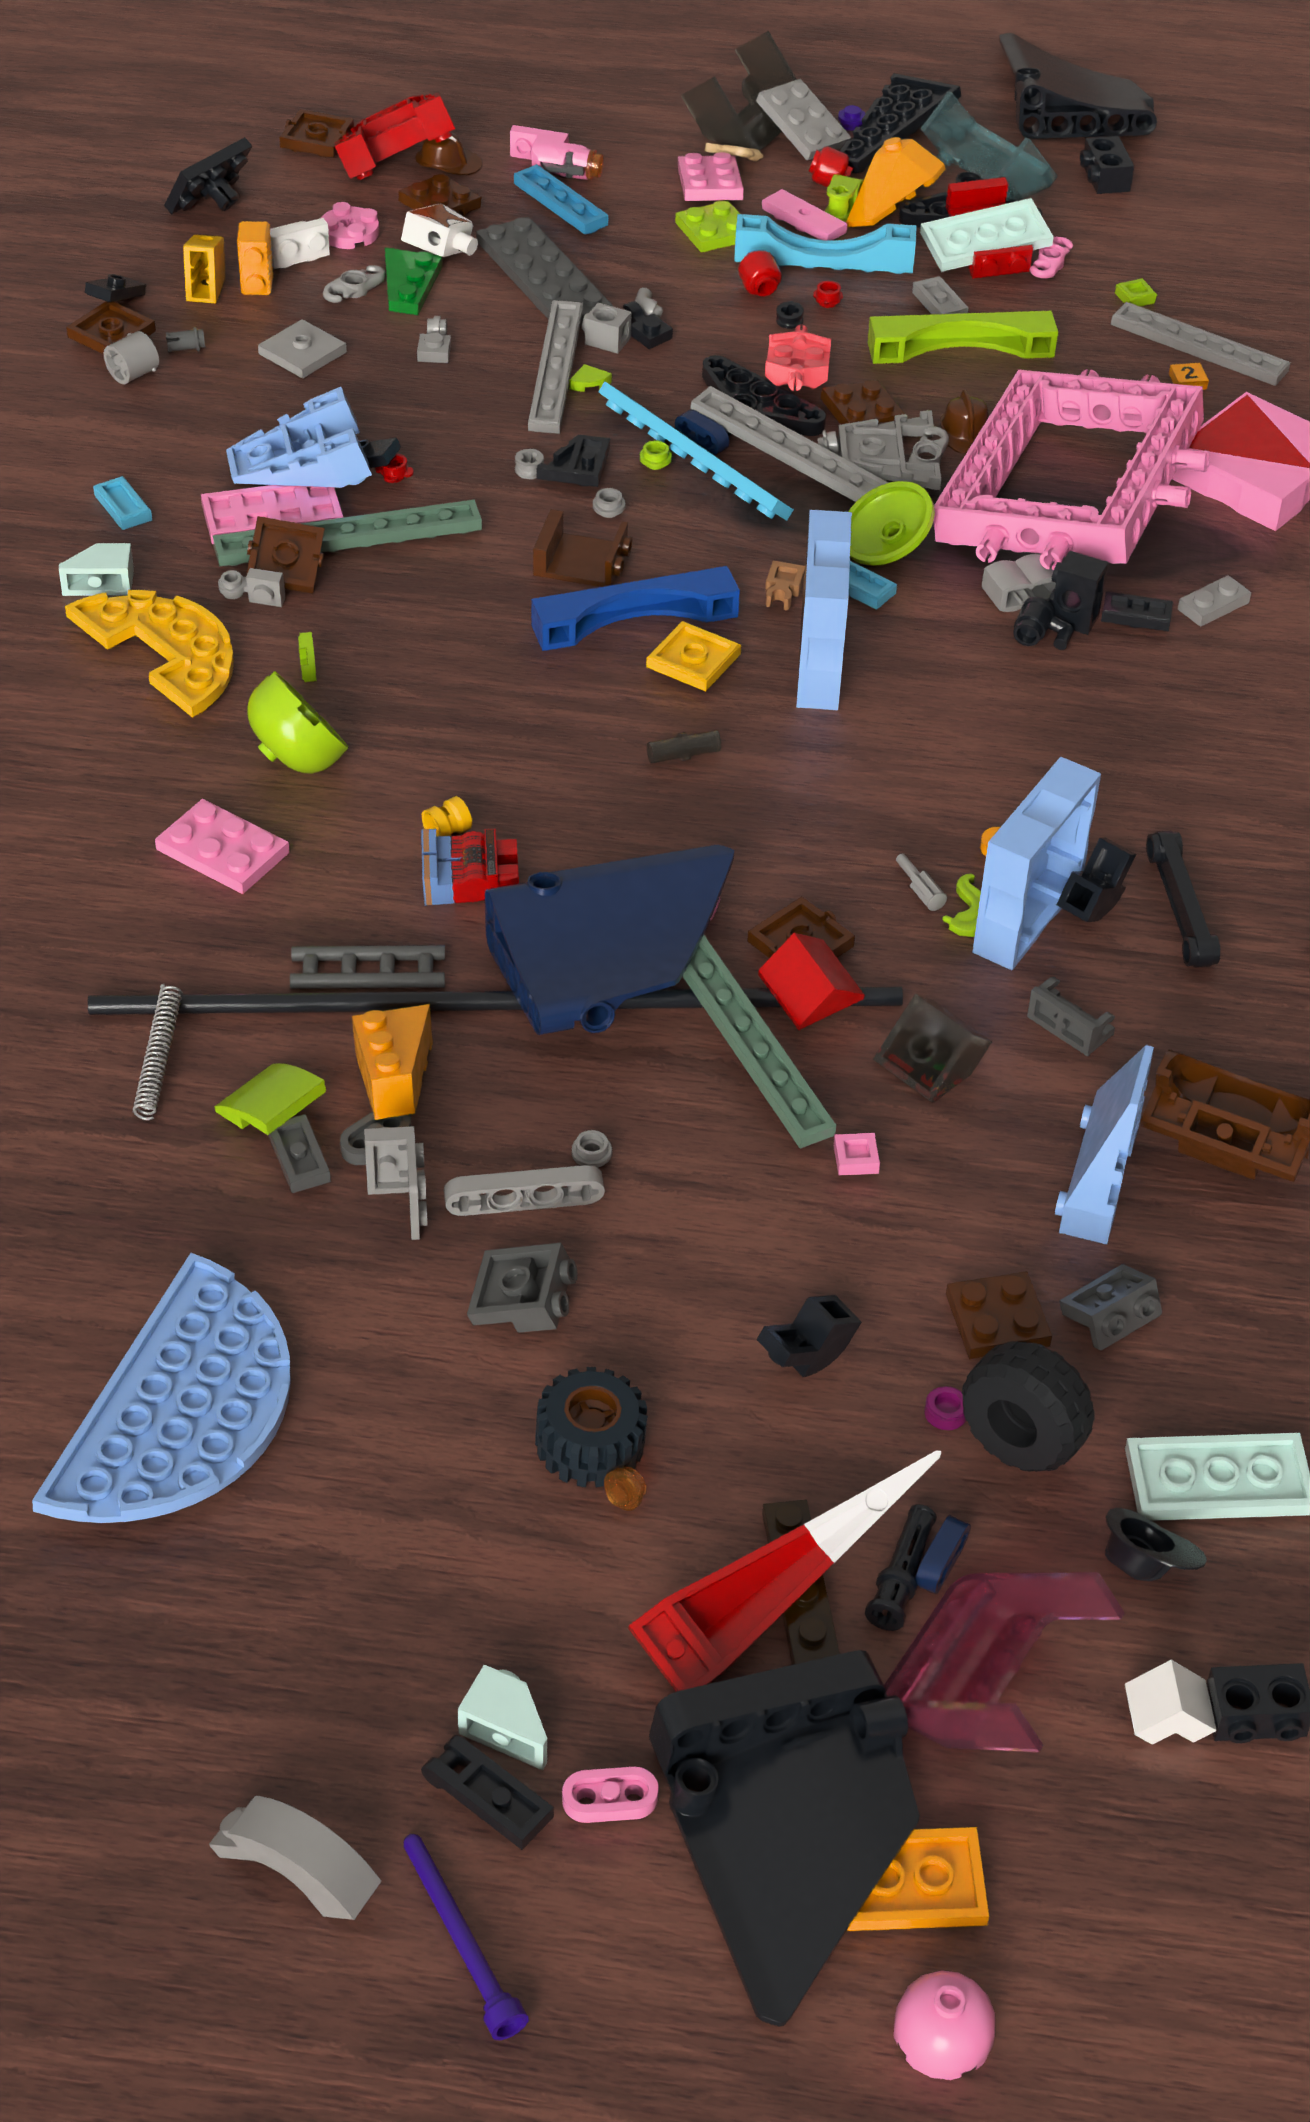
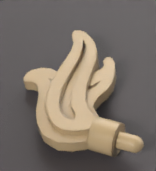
M706 143L705 152L709 153L723 152L731 156L745 157L753 161L763 158L760 150L754 148L749 149Z

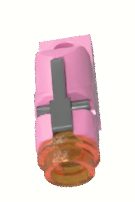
M513 125L510 130L511 157L532 160V166L537 164L549 173L567 178L573 177L584 180H592L594 177L600 178L604 163L603 154L597 153V150L587 149L582 145L569 143L568 133Z

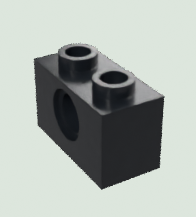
M1069 551L1062 563L1057 562L1054 568L1052 582H1055L1056 586L1051 592L1049 602L1054 607L1055 617L1071 624L1076 632L1088 635L1099 617L1108 562Z

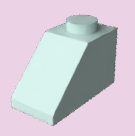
M96 543L59 564L62 596H93L101 593H107V596H128V590L132 589L134 573L131 543Z
M484 1665L458 1707L459 1734L543 1771L547 1764V1736L527 1683L521 1681L518 1676L508 1670L498 1671Z

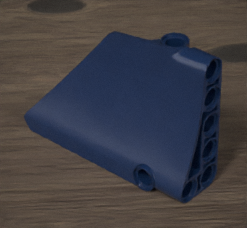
M711 845L553 872H538L529 876L527 883L486 889L485 927L488 948L536 1034L542 1035L573 1029L575 1021L578 1020L588 1032L599 1033L605 1031L614 1021V1011L626 999L678 984L715 910L734 861V850L722 845Z

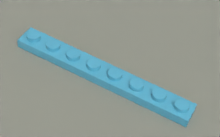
M607 382L603 383L598 392L608 399L605 405L620 415H622L624 410L628 412L629 415L626 419L640 429H643L645 425L650 427L647 434L657 441L665 442L666 439L670 441L669 449L684 459L687 454L692 456L693 459L690 463L704 473H707L709 469L714 471L715 474L712 479L727 489L731 484L737 487L734 494L749 504L753 499L759 502L756 509L769 518L773 519L775 514H777L786 521L788 520L794 509Z

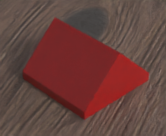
M793 933L758 970L759 977L798 1030L863 1000L865 996L823 939Z

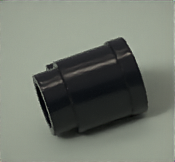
M1031 597L1025 600L1014 623L1013 634L1015 639L1022 645L1034 646L1044 637L1047 629L1058 633L1053 643L1054 647L1058 650L1066 649L1074 632L1073 626L1055 617L1054 607L1046 599Z

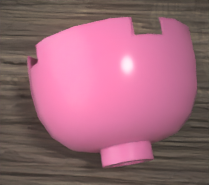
M936 1971L920 1976L907 1987L896 2007L894 2038L896 2044L899 2042L901 2050L906 2054V2061L915 2070L931 2078L957 2079L962 2077L963 2072L971 2071L974 2067L977 2070L985 2063L995 2039V2012L989 1996L974 1980L958 1972Z

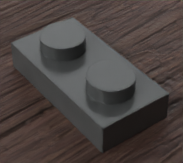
M306 1114L290 1118L268 1135L292 1193L331 1182L329 1168Z

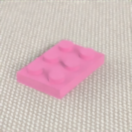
M723 152L715 153L714 156H702L698 153L678 156V172L685 201L743 200V185L735 156Z
M203 798L155 838L156 850L241 894H244L290 853L288 841Z

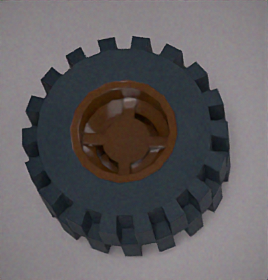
M587 1367L586 1372H579L578 1368L568 1371V1377L557 1376L553 1379V1385H547L542 1391V1399H539L537 1406L535 1446H538L537 1454L540 1461H546L545 1468L551 1474L557 1471L560 1472L559 1479L566 1483L572 1478L577 1480V1486L586 1487L587 1481H595V1487H604L608 1478L613 1483L621 1481L623 1470L630 1475L635 1470L636 1461L640 1462L642 1458L648 1418L646 1401L641 1400L642 1393L637 1386L630 1388V1380L625 1376L615 1377V1371L605 1369L604 1373L596 1372V1367Z

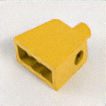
M193 235L183 246L186 301L216 304L225 280L224 238L221 236ZM206 279L209 285H204L201 281Z

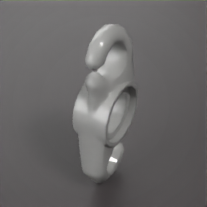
M369 265L366 267V270L345 271L339 278L325 286L322 295L325 300L332 303L342 301V296L333 294H342L345 299L349 297H363L369 290L384 281L386 272L377 265Z
M928 427L924 429L923 434L925 436H922L920 441L913 446L908 462L939 463L940 466V461L949 442V436L946 430L940 427ZM937 435L940 439L929 440L927 436ZM928 452L935 457L932 459H922L918 455Z

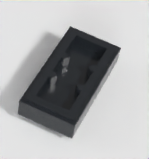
M109 274L108 278L86 282L84 293L107 302H114L145 295L146 284L121 275Z
M397 437L371 442L368 439L359 441L370 468L387 466L401 448Z
M1106 591L1101 622L1169 632L1173 601Z

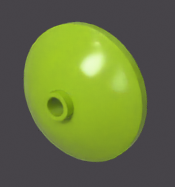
M896 481L878 486L858 499L848 511L852 512L850 558L864 565H883L900 560L914 551L925 539L934 521L935 508L928 492L913 482Z

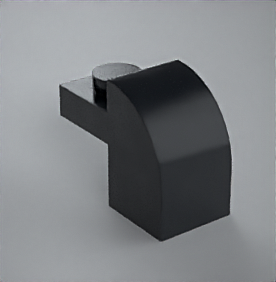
M1106 837L1099 838L1084 871L1071 872L1056 905L1086 922L1101 920L1114 908L1124 893L1126 887L1122 883L1136 854Z
M836 1295L808 1297L793 1323L764 1326L756 1340L768 1351V1355L773 1362L782 1366V1368L793 1366L802 1377H807L823 1370L837 1359L848 1346L862 1322Z

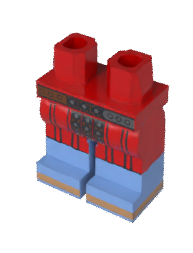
M421 829L422 880L425 906L478 902L485 900L486 889L519 884L517 839L496 840V829H485V834L476 831L467 832L462 836H437L436 829Z

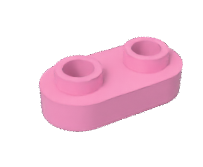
M641 1767L581 1770L573 1773L566 1779L562 1789V1804L570 1818L583 1823L641 1819L651 1814L656 1808L659 1786L655 1776L650 1771ZM631 1794H637L642 1799L630 1801L626 1797ZM590 1798L594 1802L592 1804H581L579 1800Z

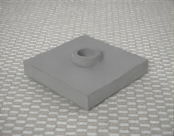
M303 319L258 345L259 355L302 379L347 352L345 342Z

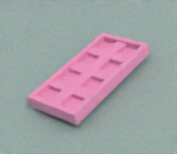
M268 485L201 494L202 508L212 544L214 535L255 530L257 516L299 524L343 518L334 487Z

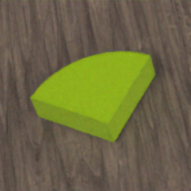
M584 364L569 380V389L585 392L587 387L599 386L600 389L604 382L612 383V373Z
M312 632L300 633L298 643L302 680L304 682L317 681Z

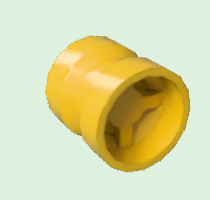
M457 796L444 801L441 807L433 806L422 812L424 829H436L437 836H451L455 832L461 834L472 827L470 811L464 801Z

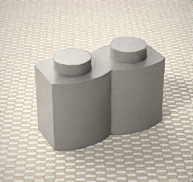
M1029 554L1016 561L1002 560L984 568L981 587L999 611H1017L1021 609L1025 600L1031 597H1041L1049 601L1051 592L1056 586V583L1052 582L1054 570H1052V565L1049 570L1041 565V554Z

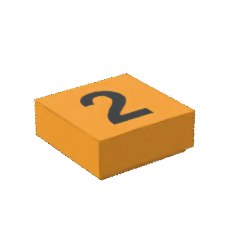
M1201 363L1170 365L1169 375L1173 384L1203 386V390L1207 389L1209 380Z

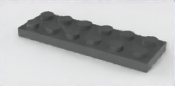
M530 217L516 218L511 222L491 225L488 228L476 231L478 244L548 320L552 300L583 303L581 325L585 314L590 313L597 303L613 307L607 298Z

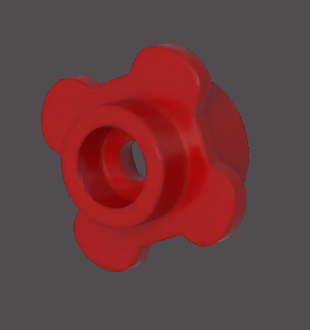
M398 453L387 466L375 467V471L382 474L384 481L387 483H397L402 481L404 477L408 478L414 474L413 468L407 467L406 457Z

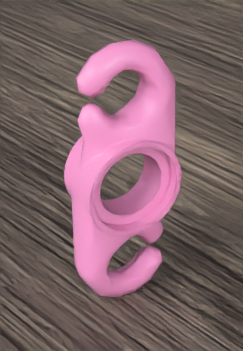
M1053 237L1052 246L1039 249L1038 259L1034 261L1033 266L1029 269L1031 274L1045 279L1054 277L1063 268L1065 255L1070 252L1069 249L1073 248L1072 242L1064 237Z

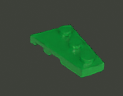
M385 247L389 311L419 315L443 267L442 257L429 252H413Z

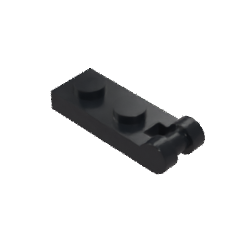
M454 1735L444 1745V1752L438 1758L432 1757L421 1768L423 1776L431 1785L438 1789H444L521 1850L554 1817V1807L459 1735ZM457 1765L466 1766L460 1774L453 1770Z

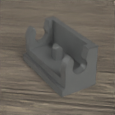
M1050 977L1039 987H1034L1031 990L1027 1017L1084 1055L1089 1056L1114 1035L1115 1027L1108 1023H1111L1115 1016L1110 1012H1106L1096 1019L1076 1004L1060 996L1061 992L1054 988L1060 983L1059 979Z

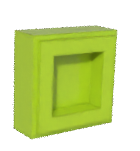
M1142 278L1116 284L1115 294L1123 303L1129 302L1140 307L1156 303L1157 294Z

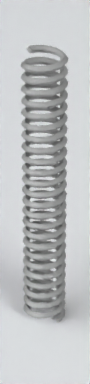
M164 983L160 986L133 1107V1113L142 1120H152L154 1117L141 1116L137 1111L144 1115H152L157 1112L156 1108L158 1107L157 1103L159 1102L161 1087L163 1086L164 1072L166 1071L169 1051L171 1050L174 1026L176 1025L180 1001L182 1000L181 996L183 995V992L178 987L165 986ZM166 989H174V990H177V991L179 992V994H178L177 992H174V991H165V990H166ZM138 1107H141V1108L147 1109V1110H153V1111H152V1112H146V1111H143V1110L139 1109Z

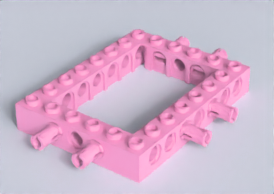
M1088 369L1082 371L1080 375L1018 370L934 504L936 542L949 543L951 545L977 546V557L981 561L986 562L989 556L988 563L995 560L1000 549L1011 550L1016 553L1041 554V565L1048 570L1053 562L1052 570H1054L1057 562H1062V559L1067 556L1069 551L1107 561L1111 564H1126L1158 505L1188 508L1191 499V488L1189 486L1169 485L1177 469L1207 472L1209 468V451L1188 450L1204 421L1203 386L1160 383L1159 379L1154 375L1151 376L1149 382V375H1145L1141 381L1099 377L1094 370H1090L1088 374ZM1041 422L1053 423L1057 426L1075 425L1083 426L1087 429L1106 428L1118 432L1136 431L1146 433L1142 443L1138 442L1137 452L1133 459L1128 460L1127 470L1123 477L1118 478L1117 488L1113 495L1108 496L1106 499L1107 506L1102 515H1099V511L1095 507L1086 505L1077 507L1059 505L1057 502L1025 501L1022 498L1018 500L996 498Z

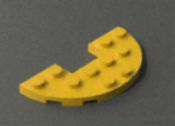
M128 590V596L108 598L107 593H101L77 600L65 606L66 617L107 650L136 635L169 662L148 672L149 682L192 718L211 706L224 692L231 679L234 658L228 631L212 612L191 600L177 595L173 600L157 597L156 591Z

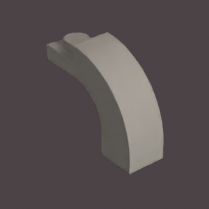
M255 1796L246 1808L237 1807L234 1811L230 1812L222 1820L220 1830L209 1843L210 1847L220 1858L255 1861L276 1870L293 1882L308 1897L323 1917L355 1920L382 1882L367 1862L347 1842L328 1827L290 1805L267 1797Z

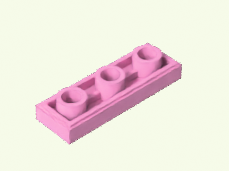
M783 189L762 200V209L772 214L774 218L783 220L793 225L796 230L806 232L818 240L832 241L847 233V223Z

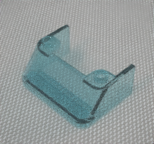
M948 91L921 127L922 132L939 151L937 157L945 164L950 166L954 163L967 172L979 174L982 180L1006 177L1008 182L1007 198L1023 200L1049 188L1057 178L1056 173L1030 139L1025 137L1019 147L1014 146L976 123L950 91Z

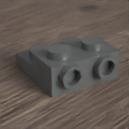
M562 1243L485 1250L467 1316L473 1326L512 1322L518 1333L557 1329L559 1318L566 1317L569 1312V1299L566 1291L569 1284H575L577 1281L576 1263L573 1259H570Z

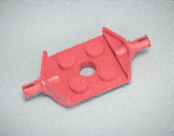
M798 325L795 331L769 334L765 376L776 386L788 385L794 391V385H796V391H798L802 386L815 389L828 381L831 339L808 333V329L804 325L802 330H800L801 325Z

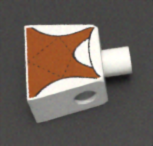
M441 203L407 211L401 237V240L441 257L461 252L470 256L476 251L478 246L477 239L471 236L472 221Z

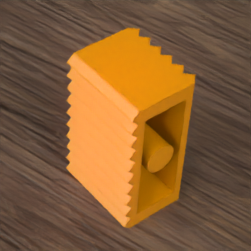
M242 221L239 223L237 236L241 293L244 295H269L272 290L273 281L270 224L268 222Z

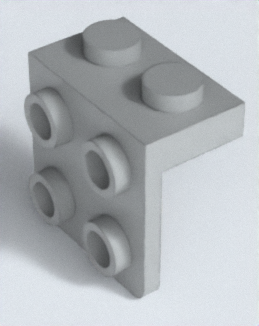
M414 1126L364 1129L368 1195L409 1192L411 1240H420L419 1226H427L426 1201H418L426 1199L424 1169L417 1170V1168H424L423 1143H415Z

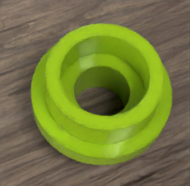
M657 440L649 441L644 444L640 452V461L650 469L659 470L671 463L672 453L666 443Z

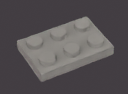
M801 78L762 91L756 99V102L806 160L813 159L816 150L821 151L826 146L838 150L843 147L846 141L851 140V136Z

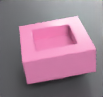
M875 1133L834 1135L833 1146L838 1176L879 1174L880 1161Z

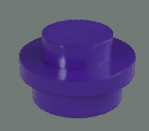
M850 105L839 111L838 120L845 130L854 131L856 127L862 126V118L866 113L860 107Z

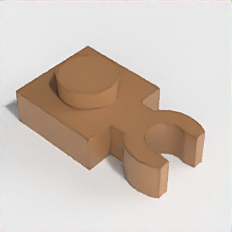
M773 560L766 579V607H771L772 602L775 600H781L784 602L783 610L790 609L792 596H799L804 581L805 566Z

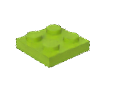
M728 200L716 201L714 204L691 207L688 210L677 212L675 223L702 253L735 245L737 215L740 213Z

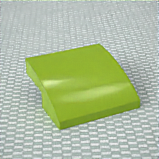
M275 1063L214 1106L215 1112L241 1129L251 1124L269 1135L326 1092L325 1081L302 1068L289 1064Z

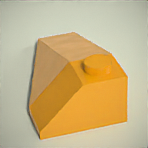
M899 137L887 139L872 159L846 221L847 227L875 225L897 209L895 205L897 202L905 199L910 200L915 197V189L921 185L924 187L932 185L945 171V164L913 139L901 140Z

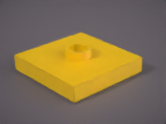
M682 621L647 657L646 667L706 692L741 655V644Z

